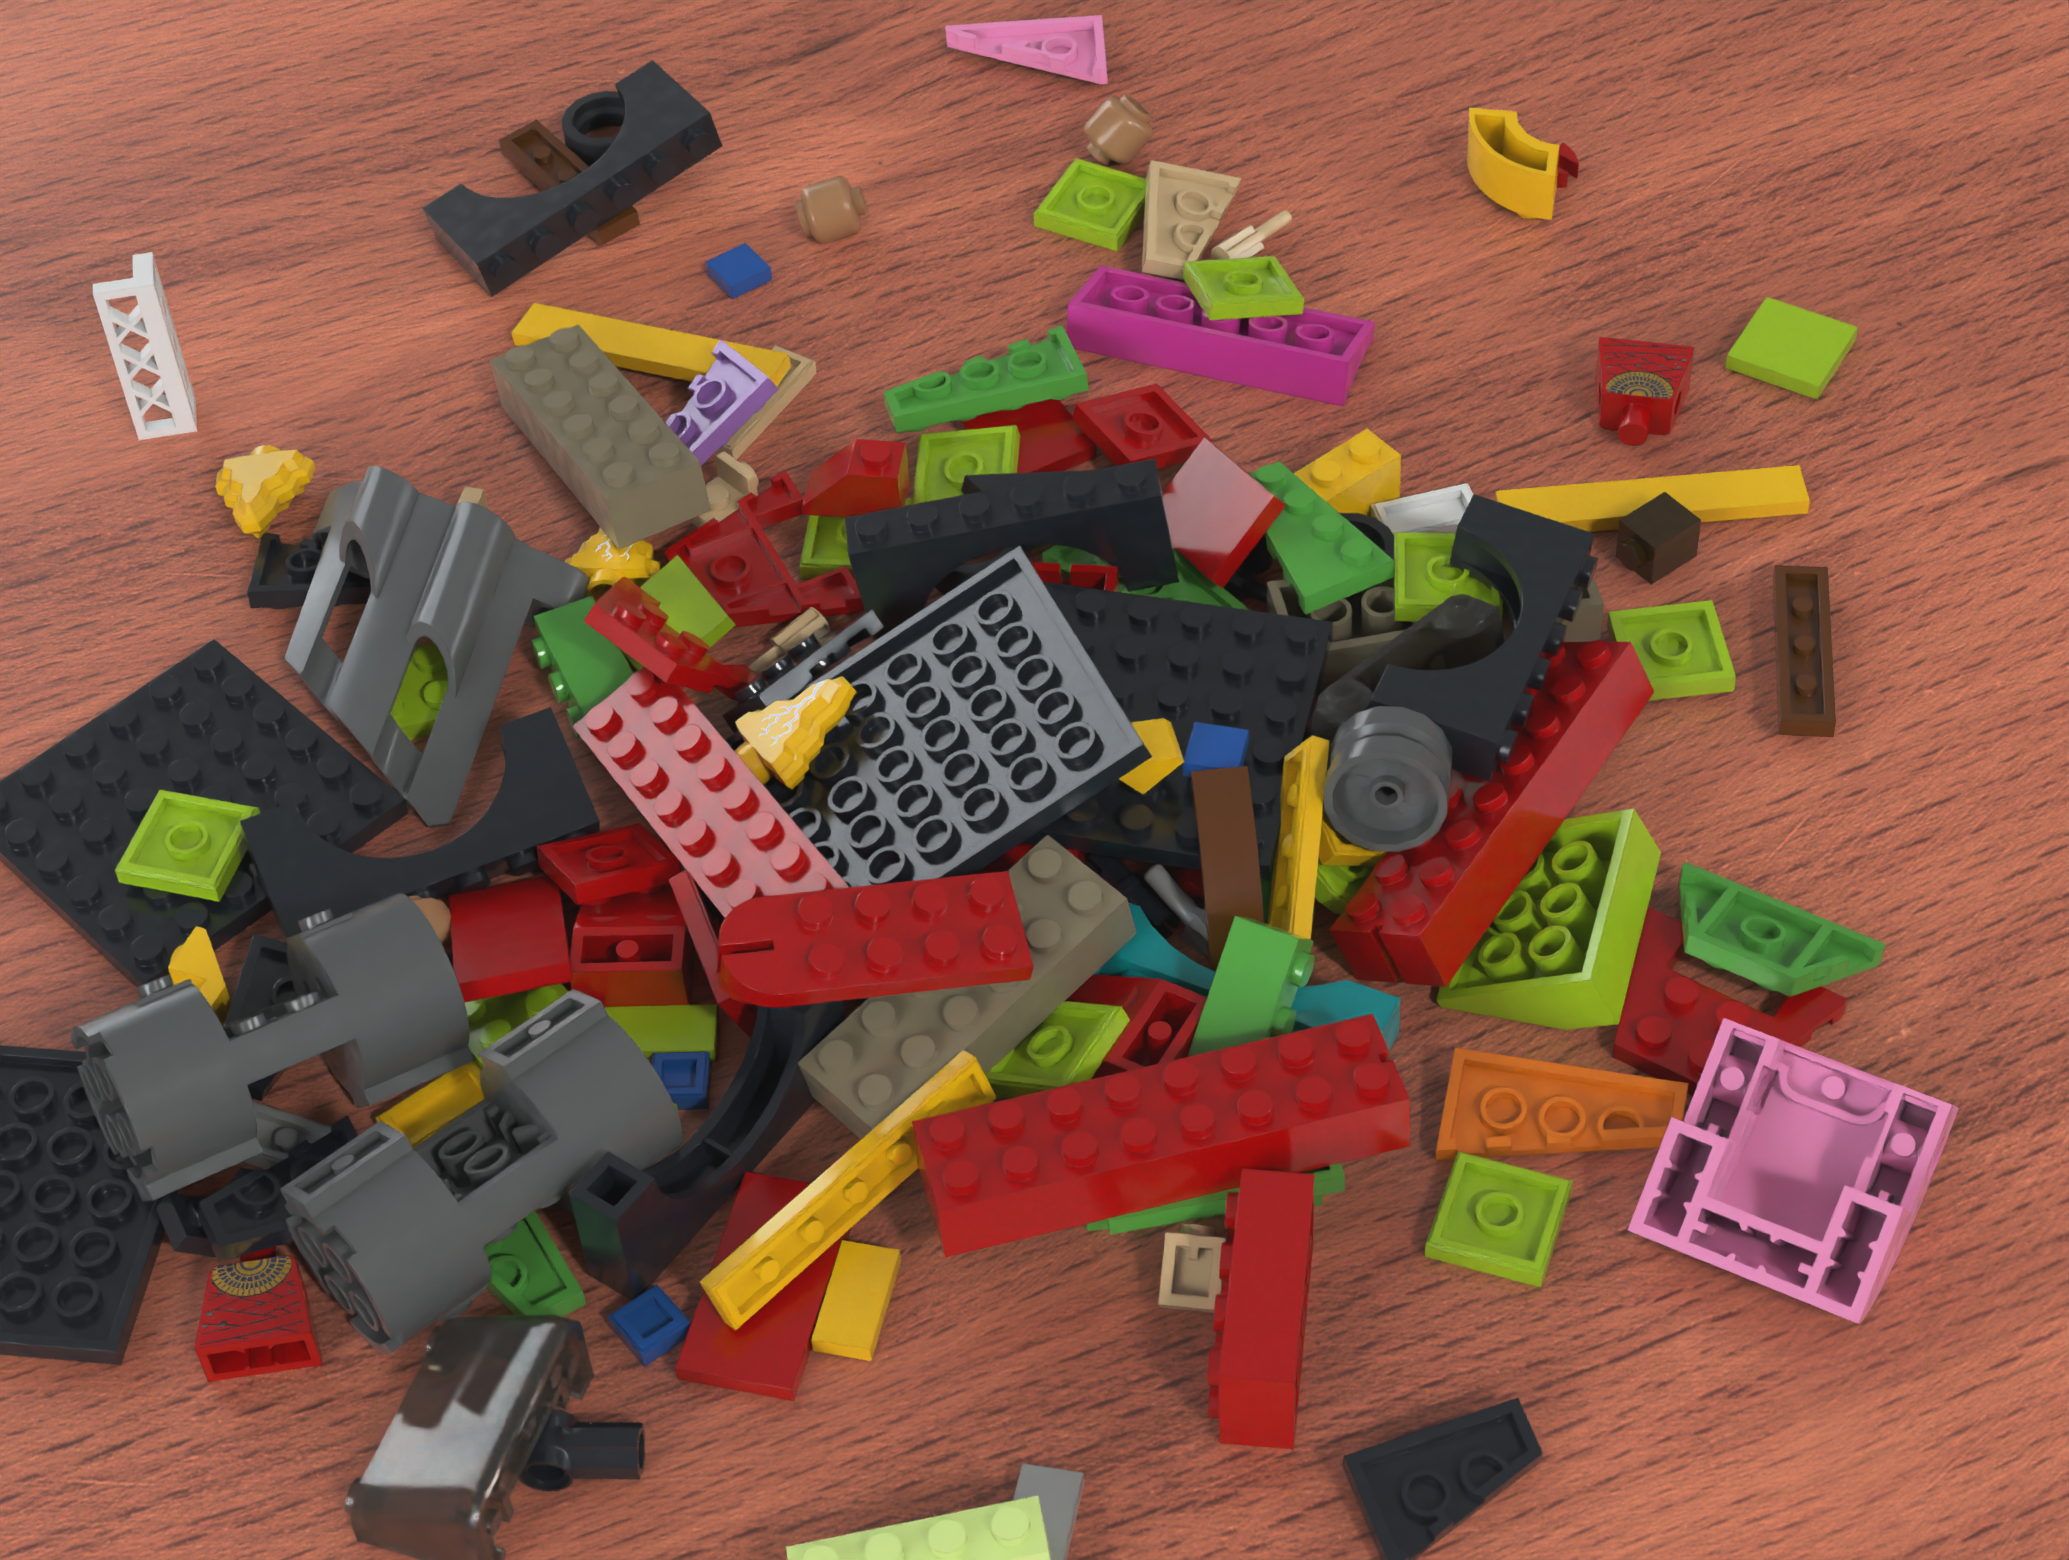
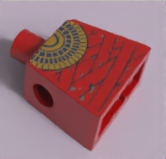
M1599 337L1595 377L1599 425L1604 429L1617 430L1620 441L1630 446H1638L1645 443L1648 434L1662 436L1670 434L1690 389L1694 347Z
M275 1246L240 1256V1262L217 1265L209 1271L195 1339V1351L208 1382L323 1365L307 1290L295 1257L290 1255L276 1257Z

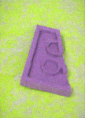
M721 339L712 351L716 360L705 377L704 375L697 374L688 387V390L693 395L682 412L670 415L665 422L696 456L701 466L719 448L723 447L753 414L760 411L766 401L779 390L768 376Z

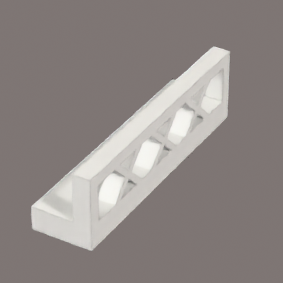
M153 252L132 255L133 278L93 284V296L138 440L196 432V398ZM136 295L138 305L127 315L111 307L108 300ZM130 331L149 339V342L141 352L121 343ZM141 368L161 377L152 388L133 380V377ZM152 404H155L171 412L173 418L146 422L144 414Z

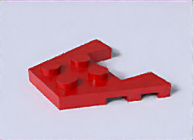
M787 471L771 478V487L758 496L751 492L737 501L738 509L720 522L715 518L711 519L664 551L666 564L677 555L683 560L735 623L736 626L733 628L793 621L810 607L818 610L823 617L858 613L865 610L857 583L846 566L797 584L763 531V528L802 515L801 507L804 498Z
M622 577L594 603L584 622L667 683L709 694L715 687L728 698L738 701L734 693L752 680L760 677V675L745 664H720L706 653L709 646L702 639L687 631H682L681 633L675 631L666 624L669 617L658 608L661 603L626 577Z
M1648 907L1616 1032L1613 1058L1654 1078L1688 1083L1687 1093L1693 1096L1723 1018L1802 1047L1811 1040L1812 1033L1827 1022L1833 1025L1843 1017L1848 998L1820 986L1791 997L1787 996L1773 1017L1671 970L1684 952L1682 922Z

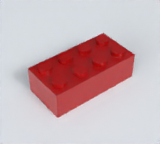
M1241 1169L1239 1193H1227L1225 1228H1228L1227 1242H1222L1219 1279H1222L1221 1294H1216L1213 1331L1216 1332L1215 1347H1210L1207 1371V1384L1210 1385L1208 1418L1219 1419L1220 1443L1294 1450L1314 1246L1315 1174Z

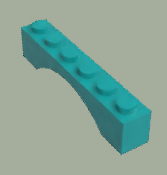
M1129 903L1137 934L1093 975L1159 978L1208 997L1216 972L1195 963L1172 947L1151 925L1140 906ZM1350 980L1304 986L1303 988L1298 986L1291 1009L1296 1010V1020L1292 1032L1373 1014L1390 1052L1399 1035L1401 998Z

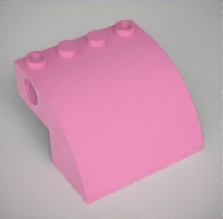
M1723 1018L1684 1121L1673 1117L1670 1120L1628 1231L1860 1324L1878 1297L1903 1247L1926 1194L1959 1108Z

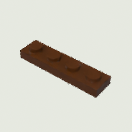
M538 120L499 139L502 154L542 191L559 186L589 168L587 164ZM630 206L603 225L595 228L589 235L602 246L640 225L638 212L633 206Z
M1775 565L1773 600L1779 735L1834 737L1836 714L1828 567Z

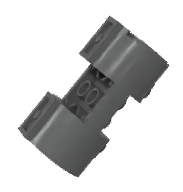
M396 893L337 918H334L329 908L298 921L302 932L286 938L288 943V965L297 997L286 999L259 1011L260 1014L254 1017H248L240 1021L237 1020L222 1026L210 1004L199 989L192 984L191 979L173 984L169 974L137 987L140 999L72 1028L71 1040L76 1050L85 1047L87 1059L83 1060L82 1065L77 1067L93 1112L114 1155L119 1153L123 1158L129 1156L135 1165L127 1169L130 1180L136 1185L142 1201L158 1199L263 1153L257 1139L256 1116L247 1085L316 1055L322 1054L335 1077L350 1092L356 1108L371 1106L474 1061L468 1046V1016L456 975L433 927L419 907L408 896Z
M572 989L480 1052L479 1056L485 1066L480 1073V1084L485 1099L415 1148H412L405 1134L379 1121L280 1189L287 1201L284 1207L292 1215L286 1219L288 1229L309 1269L329 1298L334 1295L339 1304L349 1314H358L350 1320L351 1326L381 1353L389 1355L436 1321L441 1323L445 1319L456 1317L465 1312L471 1306L473 1299L488 1289L487 1285L492 1279L490 1263L483 1246L507 1238L517 1228V1222L537 1208H545L557 1203L558 1206L574 1214L569 1192L607 1151L642 1171L653 1167L682 1145L683 1131L681 1122L666 1087L641 1049L622 1027L607 1014L600 1000Z

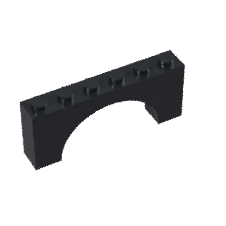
M653 60L615 84L625 109L622 128L610 148L599 160L581 174L546 191L512 198L481 195L471 191L461 183L422 208L438 242L492 297L594 231L595 228L614 218L722 147L710 112Z
M1155 459L845 517L848 556L865 613L872 609L884 626L872 635L873 640L879 639L923 610L933 589L944 577L960 565L983 554L1008 547L1051 544L1086 551L1101 558L1111 566H1118V573L1124 580L1128 592L1179 582L1174 548Z
M1473 494L1457 526L1449 566L1462 571L1464 569L1469 570L1471 576L1482 582L1490 590L1491 586H1493L1499 592L1500 598L1503 600V606L1509 616L1513 633L1504 644L1490 655L1474 663L1453 669L1414 670L1388 664L1370 699L1369 709L1377 706L1404 707L1426 715L1444 731L1452 747V769L1489 782L1498 761L1506 764L1510 761L1519 732L1513 729L1515 725L1525 727L1535 700V696L1531 695L1530 692L1532 689L1541 692L1551 666V660L1546 659L1548 654L1557 657L1567 631V625L1562 624L1563 620L1573 622L1583 595V591L1578 590L1579 586L1589 588L1598 563V558L1590 555L1595 534Z
M551 707L500 725V745L505 758V772L494 801L484 815L469 830L448 844L432 851L401 858H373L347 852L328 843L313 832L303 821L293 802L241 820L240 825L244 841L285 943H287L286 938L302 932L298 921L329 908L334 918H337L396 893H402L408 897L420 896L421 898L439 900L456 892L462 894L485 889L491 884V879L511 872L512 876H521L539 867L537 846L599 832L600 820Z
M843 1001L778 1008L758 1005L751 1041L736 1076L715 1110L682 1147L659 1164L642 1171L607 1151L569 1192L590 1276L630 1300H633L649 1288L741 1185L745 1171L752 1173L816 1101L811 1095L798 1062L846 1019Z

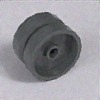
M1377 706L1358 712L1339 727L1331 743L1328 759L1329 769L1324 785V811L1334 829L1353 844L1373 851L1400 852L1417 847L1434 836L1439 831L1447 815L1449 786L1452 775V747L1444 731L1424 714L1404 707Z

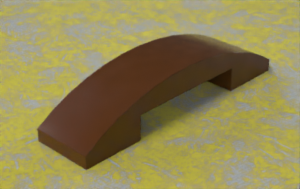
M1248 766L1190 771L1205 906L1209 969L1215 972L1234 917H1247L1264 923L1259 857Z

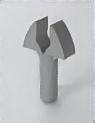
M1161 864L1151 866L1145 872L1144 880L1184 923L1185 929L1179 935V938L1198 953L1208 958L1205 909L1202 910L1197 906Z

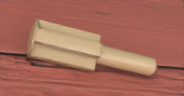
M1283 210L1256 229L1253 228L1252 224L1247 225L1215 246L1211 251L1212 259L1250 258L1265 248L1262 241L1292 222V215L1290 212Z
M810 607L773 636L770 641L774 646L748 667L762 676L761 671L784 655H788L791 659L787 650L804 637L813 633L817 640L821 639L830 632L829 624L818 610Z

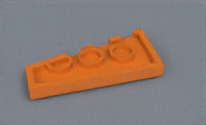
M1455 1047L1436 1147V1161L1455 1160L1458 1151L1483 1158L1660 1147L1671 1118L1683 1121L1688 1083Z

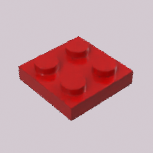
M1158 384L1076 403L1072 420L1116 466L1155 459L1157 469L1186 462L1204 437L1212 442V439Z
M640 823L537 846L539 867L577 905H603L609 902L611 897L631 892L638 894L654 893L661 890L663 885L670 884V878L681 873L680 861Z

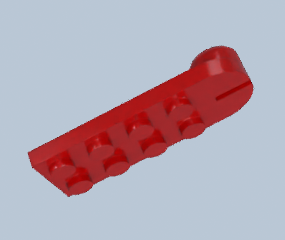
M1002 871L771 895L749 899L734 907L722 922L717 946L718 962L716 973H719L718 984L720 989L733 1000L743 1004L778 1008L1030 980L1034 966L1009 872Z

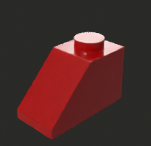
M855 439L810 472L801 507L802 515L850 517L906 506L910 489L906 442Z

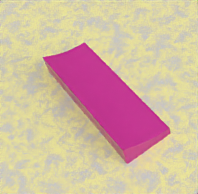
M1100 265L1068 303L1066 334L1076 350L1344 407L1358 368L1374 340L1375 322L1304 307L1303 314L1209 320L1186 283Z

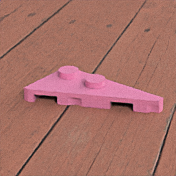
M1102 15L945 26L946 42L949 48L1089 82L1107 84Z

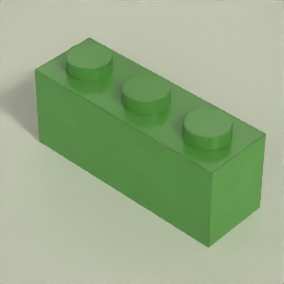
M593 596L533 616L538 637L530 640L540 669L549 667L552 672L548 674V679L556 701L559 704L566 701L570 707L566 709V715L576 739L580 738V735L572 726L633 675L621 649L584 622L594 603H596Z
M1235 916L1187 1057L1291 1033L1296 1020V1010L1291 1009L1298 986L1303 988L1307 984L1315 963V956L1310 953L1314 940L1252 918Z

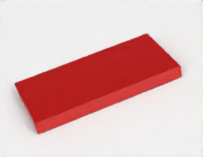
M549 876L449 895L453 969L464 1003L573 980L561 889Z
M745 1171L710 1272L811 1183ZM851 1228L737 1330H734L723 1321L703 1288L675 1367L677 1379L794 1401L812 1349L811 1338L842 1240H848Z

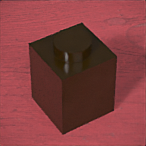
M1663 492L1619 520L1616 557L1620 559L1627 569L1635 571L1652 585L1697 556L1701 519L1669 494Z

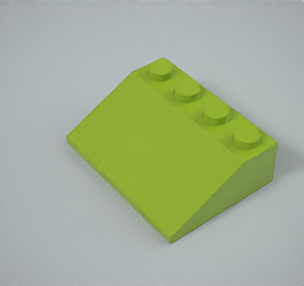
M1635 809L1564 819L1447 987L1439 988L1436 1001L1440 1007L1562 1030L1619 1024L1661 856V851Z

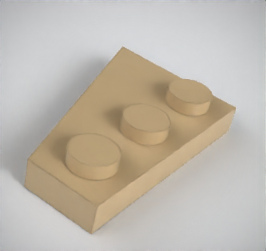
M1151 160L1146 173L1142 272L1183 280L1184 263L1200 260L1237 193L1242 178Z

